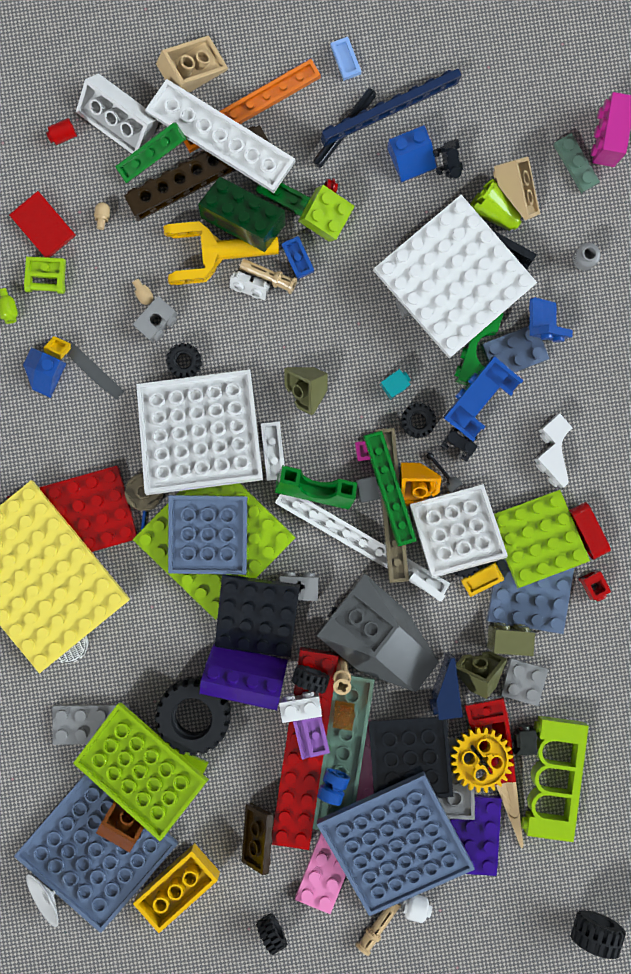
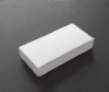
M410 573L409 579L442 602L445 595L415 573Z

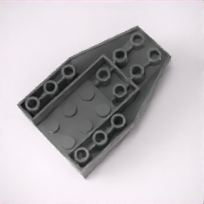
M361 574L350 588L351 591L332 616L325 620L314 635L359 672L417 692L439 661L407 610L366 574Z

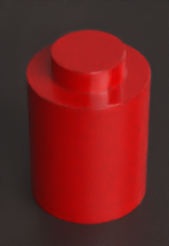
M69 118L48 126L49 131L46 132L51 143L54 142L56 145L77 137V133Z

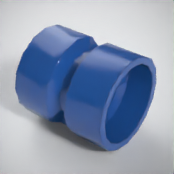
M327 768L323 777L324 784L320 785L317 797L328 804L340 806L345 795L343 790L347 789L350 777L342 771Z

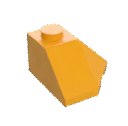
M401 463L400 489L406 506L424 501L432 495L434 497L440 493L441 476L421 463Z

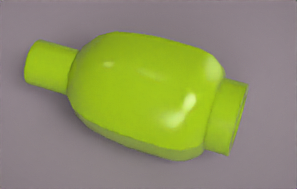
M2 288L0 289V318L5 321V324H13L17 321V306L14 299L8 295L7 289Z

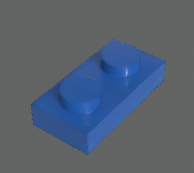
M299 236L281 244L297 280L315 272Z

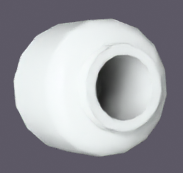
M416 895L403 901L402 913L405 914L407 920L423 923L427 917L430 918L432 906L429 905L427 897Z

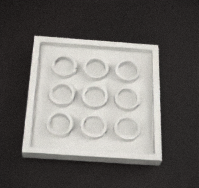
M484 484L410 504L431 578L508 557Z

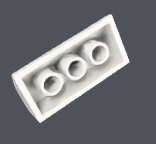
M100 74L85 79L76 113L130 153H134L152 138L159 122L146 113L144 106Z

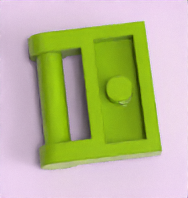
M26 256L25 292L35 290L64 294L66 260L64 258ZM33 278L57 279V284L33 283L32 281Z

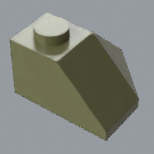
M315 367L284 368L285 387L288 392L292 391L296 398L294 403L298 409L310 415L315 413L328 391V373Z
M491 651L482 652V655L479 656L463 655L456 663L457 675L471 692L488 699L497 687L507 659Z

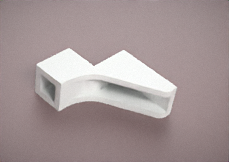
M561 414L555 415L538 430L541 433L540 437L542 440L551 445L534 459L537 463L535 464L542 473L545 472L550 477L548 478L549 482L554 487L558 486V488H564L569 482L562 453V442L566 434L572 429V426Z

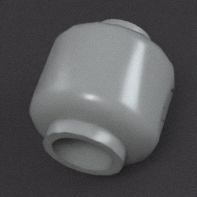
M584 243L575 250L572 259L575 267L584 271L593 268L599 262L601 254L595 244Z

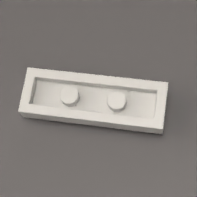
M280 421L261 423L267 481L277 480L282 465L285 466Z

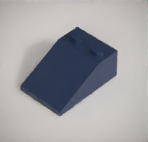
M450 652L445 653L432 691V699H429L431 711L439 720L463 717L456 661Z

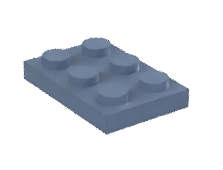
M529 326L481 345L487 361L495 356L514 373L549 359L541 338L530 336Z

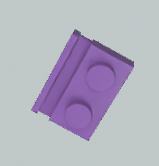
M322 717L293 721L302 760L330 753Z

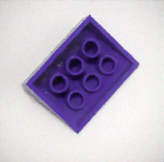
M213 643L202 675L199 694L277 711L288 660L254 652L216 647Z

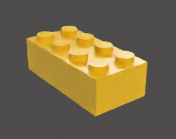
M194 843L137 894L133 905L153 928L160 933L218 881L220 871Z

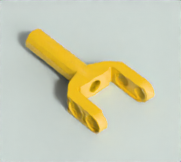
M200 221L163 226L164 235L174 239L201 236L204 268L174 271L168 275V284L170 285L207 282L215 273L217 266L222 260L279 254L278 237L263 252L241 239L220 240Z

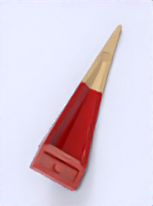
M504 697L465 705L473 733H475V727H478L481 732L483 727H486L488 733L493 729L495 730V735L498 733L502 735L501 740L506 739L508 741L505 746L512 748L509 715ZM486 741L480 743L479 747L481 750L486 749ZM513 749L507 753L513 755ZM494 757L492 759V766H496L498 764V757ZM514 758L509 759V762L514 764ZM508 766V770L512 772L511 774H505L508 780H500L502 787L497 784L495 785L502 798L519 845L523 848L515 766Z

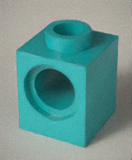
M399 369L383 380L380 386L391 400L411 385L409 383L411 379L405 371L402 372Z

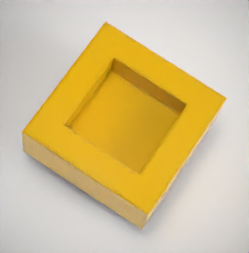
M53 336L44 346V353L61 360L71 349V343Z

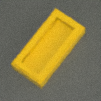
M494 562L478 570L474 575L461 579V582L469 596L472 597L504 581L505 578Z

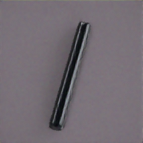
M368 88L346 118H353L362 110L367 109L376 97V92ZM344 138L323 147L314 158L313 163L318 168H321Z

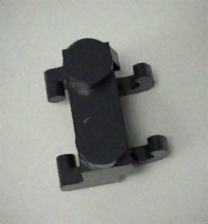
M454 139L443 143L444 146L433 150L434 157H439V153H442L443 166L436 168V174L442 175V171H446L445 175L450 179L460 177L463 170V164L459 162V151L457 150L460 148L459 140Z
M457 428L454 431L450 430L440 447L447 450L449 446L446 444L449 442L467 453L466 455L462 454L460 459L467 462L475 452L477 445L473 443L474 441H469L457 433L459 431Z

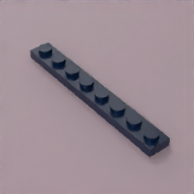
M459 69L454 71L448 70L439 78L427 80L424 85L419 87L413 86L402 95L401 93L396 94L391 100L379 102L370 110H362L353 118L347 117L336 126L330 125L323 130L321 142L325 147L458 84L462 74Z

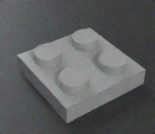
M510 658L500 695L539 706L548 668Z

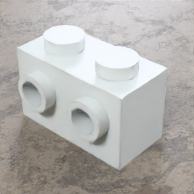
M307 691L298 696L289 694L284 695L279 700L282 723L322 717L319 693Z

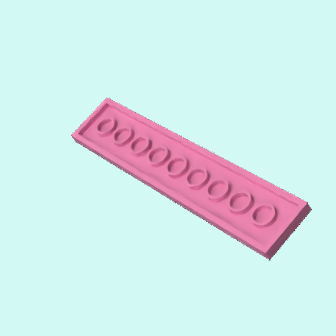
M369 722L356 802L374 794ZM320 833L296 892L295 900L331 914L346 875L322 833Z

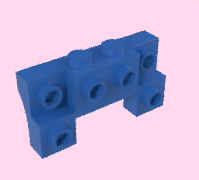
M493 356L478 373L474 372L470 376L467 387L465 389L461 388L457 392L455 403L443 418L470 440L474 441L481 429L486 427L475 418L476 415L499 388L512 396L515 388L520 383L522 384L524 380Z

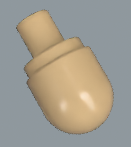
M100 202L95 206L94 217L97 221V229L104 230L105 223L110 218V207L104 202Z
M139 279L133 281L132 283L136 288L134 292L140 303L143 305L151 304L153 294L149 287L142 285Z

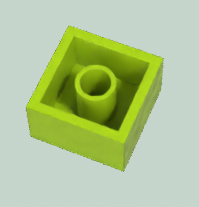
M321 185L315 189L298 222L331 242L337 240L355 206L325 185Z

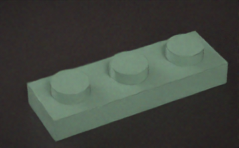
M572 133L554 143L553 146L581 194L599 184V179Z

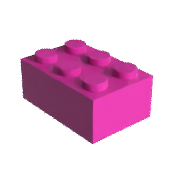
M613 92L608 99H605L603 107H600L598 110L597 119H599V125L596 126L594 131L596 142L591 149L593 164L615 167L626 154L631 129V95Z

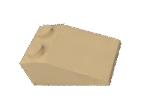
M209 35L162 50L156 63L165 80L168 79L187 92H192L228 70L227 65Z
M529 157L494 166L493 176L495 181L523 219L528 220L539 215L540 210Z

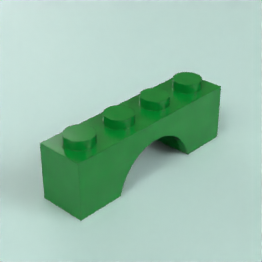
M503 313L470 340L466 348L463 347L460 358H462L461 366L457 365L454 376L457 377L455 382L467 386L470 376L484 368L477 358V344L483 337L495 335L498 332Z
M282 465L277 476L275 493L349 510L356 498L357 483L343 479L331 482H318L304 476L301 469Z

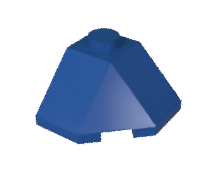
M31 348L23 366L32 390L51 398L66 363Z

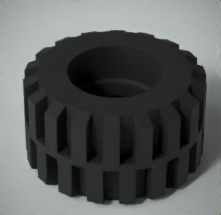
M579 911L576 914L570 937L580 948L595 956L616 959L620 956L626 931L616 921L593 911Z

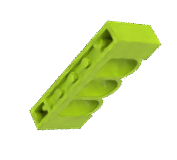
M538 716V720L534 722V729L538 736L536 756L540 761L536 762L531 770V779L536 788L532 789L527 798V805L530 811H525V817H522L521 827L527 836L574 842L589 728L586 723L546 716ZM551 741L573 743L571 762L545 759L542 753L544 746ZM548 768L568 770L567 789L540 785V774ZM547 795L566 798L564 816L536 811L535 805L537 800Z

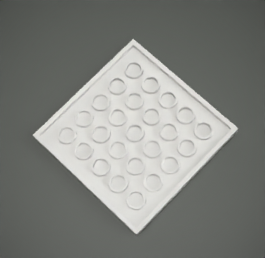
M462 195L457 197L373 269L376 275L448 358H451L537 283Z
M250 369L136 384L144 491L146 495L263 480Z

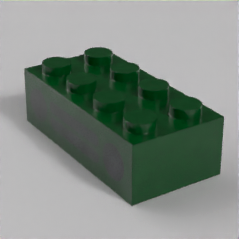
M222 177L216 180L198 203L202 219L263 252L268 249L286 225L285 210Z

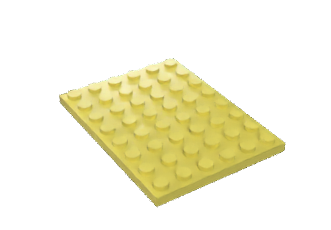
M30 480L0 505V626L40 674L126 604L130 598L35 482Z

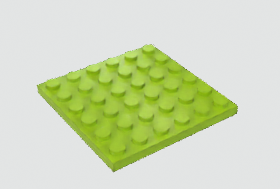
M241 483L183 490L176 494L248 496L247 574L226 575L257 578L296 538ZM167 504L138 533L133 541L216 620L218 618L223 574L168 573Z

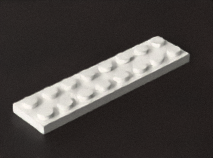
M168 79L165 80L145 109L148 115L167 127L176 122L186 139L272 193H275L295 163V158Z

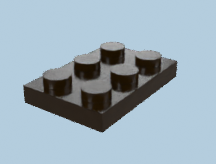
M248 803L245 806L241 862L261 875L269 874L271 864L273 814L253 803Z

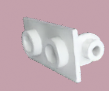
M234 271L233 276L231 275L230 277L231 289L251 295L256 299L266 300V294L270 288V284L266 280L255 277L253 282H250L251 275L241 271Z

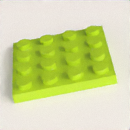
M561 490L494 514L508 555L505 559L517 589L590 561Z

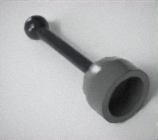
M432 452L427 454V459L431 460L446 477V487L451 493L463 484L457 477H450L436 461Z

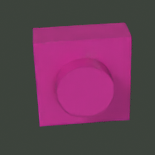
M365 441L355 442L357 461L370 460Z

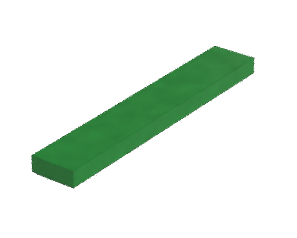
M383 431L364 435L363 438L397 547L416 542L417 539Z

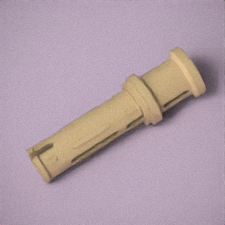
M245 258L240 264L239 270L272 283L273 287L282 288L288 291L289 294H292L297 278L283 275L281 271L274 272Z
M338 655L337 671L333 676V689L339 695H346L351 690V674L348 671V662Z
M400 903L383 910L372 927L366 928L365 935L355 944L366 956L371 954L370 950L376 942L381 940V933L399 908H401Z

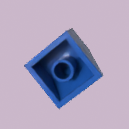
M425 125L389 139L387 149L401 183L437 168L435 157L433 156L432 142Z

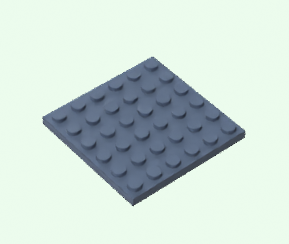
M424 771L317 819L318 828L369 916L475 870L474 864Z
M84 775L14 857L101 933L178 845V841L169 833L161 841H158L144 828L129 853L96 834L114 800L89 777Z

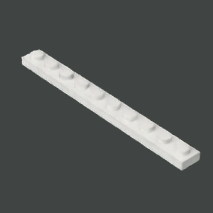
M282 494L277 498L275 502L277 505L387 568L384 544L308 500ZM407 558L409 575L411 572L415 573L443 595L445 594L450 585L449 582L440 577L431 578L430 571Z

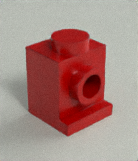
M594 570L578 578L590 600L601 601L607 598L606 594L611 592L601 571ZM594 583H596L597 585L595 590H593L591 587V585Z

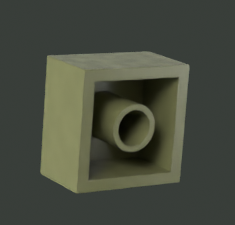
M494 622V625H489L487 648L493 653L534 656L535 632L530 630V627L524 624H514L511 627L506 625V623Z

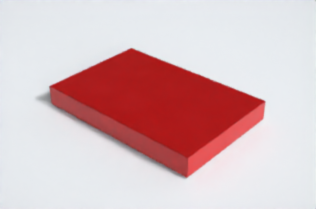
M39 191L9 214L45 258L53 256L76 236Z

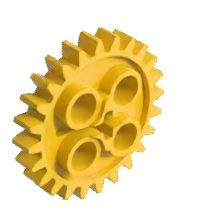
M475 727V733L471 729H468V735L461 733L463 739H455L458 746L452 745L451 747L456 751L455 753H450V756L454 758L451 761V765L455 766L451 771L458 773L455 778L457 780L462 779V786L468 784L470 791L475 786L477 793L480 792L481 788L487 793L488 787L495 791V784L502 787L500 780L507 781L508 779L505 774L512 773L508 770V766H514L513 763L509 762V759L514 756L507 753L512 748L505 746L508 741L506 739L501 740L502 735L500 733L495 735V730L493 729L488 733L486 727H483L482 732L478 727ZM482 741L487 742V747L484 750L479 749ZM471 745H473L478 754H480L483 757V761L492 770V774H489L486 767L482 763H480V759L471 749ZM471 753V760L464 762L465 754ZM494 757H498L499 762L496 766L491 765V761ZM483 769V776L476 778L477 770Z

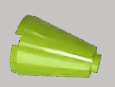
M494 179L489 180L483 186L484 189L476 194L470 205L481 218L508 231L516 230L522 222L520 220L522 216L499 188L498 183Z

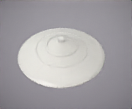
M28 874L26 876L27 886L39 911L52 926L57 927L58 914L54 899L56 892L54 890L50 891L38 879Z

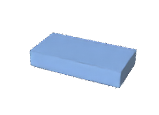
M345 37L330 43L343 81L361 75V69L349 38Z

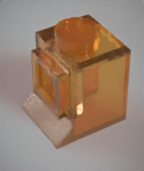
M335 700L332 728L352 731L355 716L354 703Z

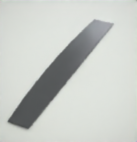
M69 341L71 349L67 354L95 383L115 399H118L124 391L73 342Z

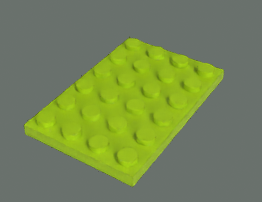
M121 702L116 705L73 762L77 768L158 841H161L209 780Z

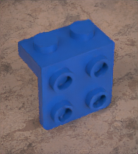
M536 297L530 299V336L541 338V340H552L555 343L565 342V339L573 338V330L557 326V306L555 302Z

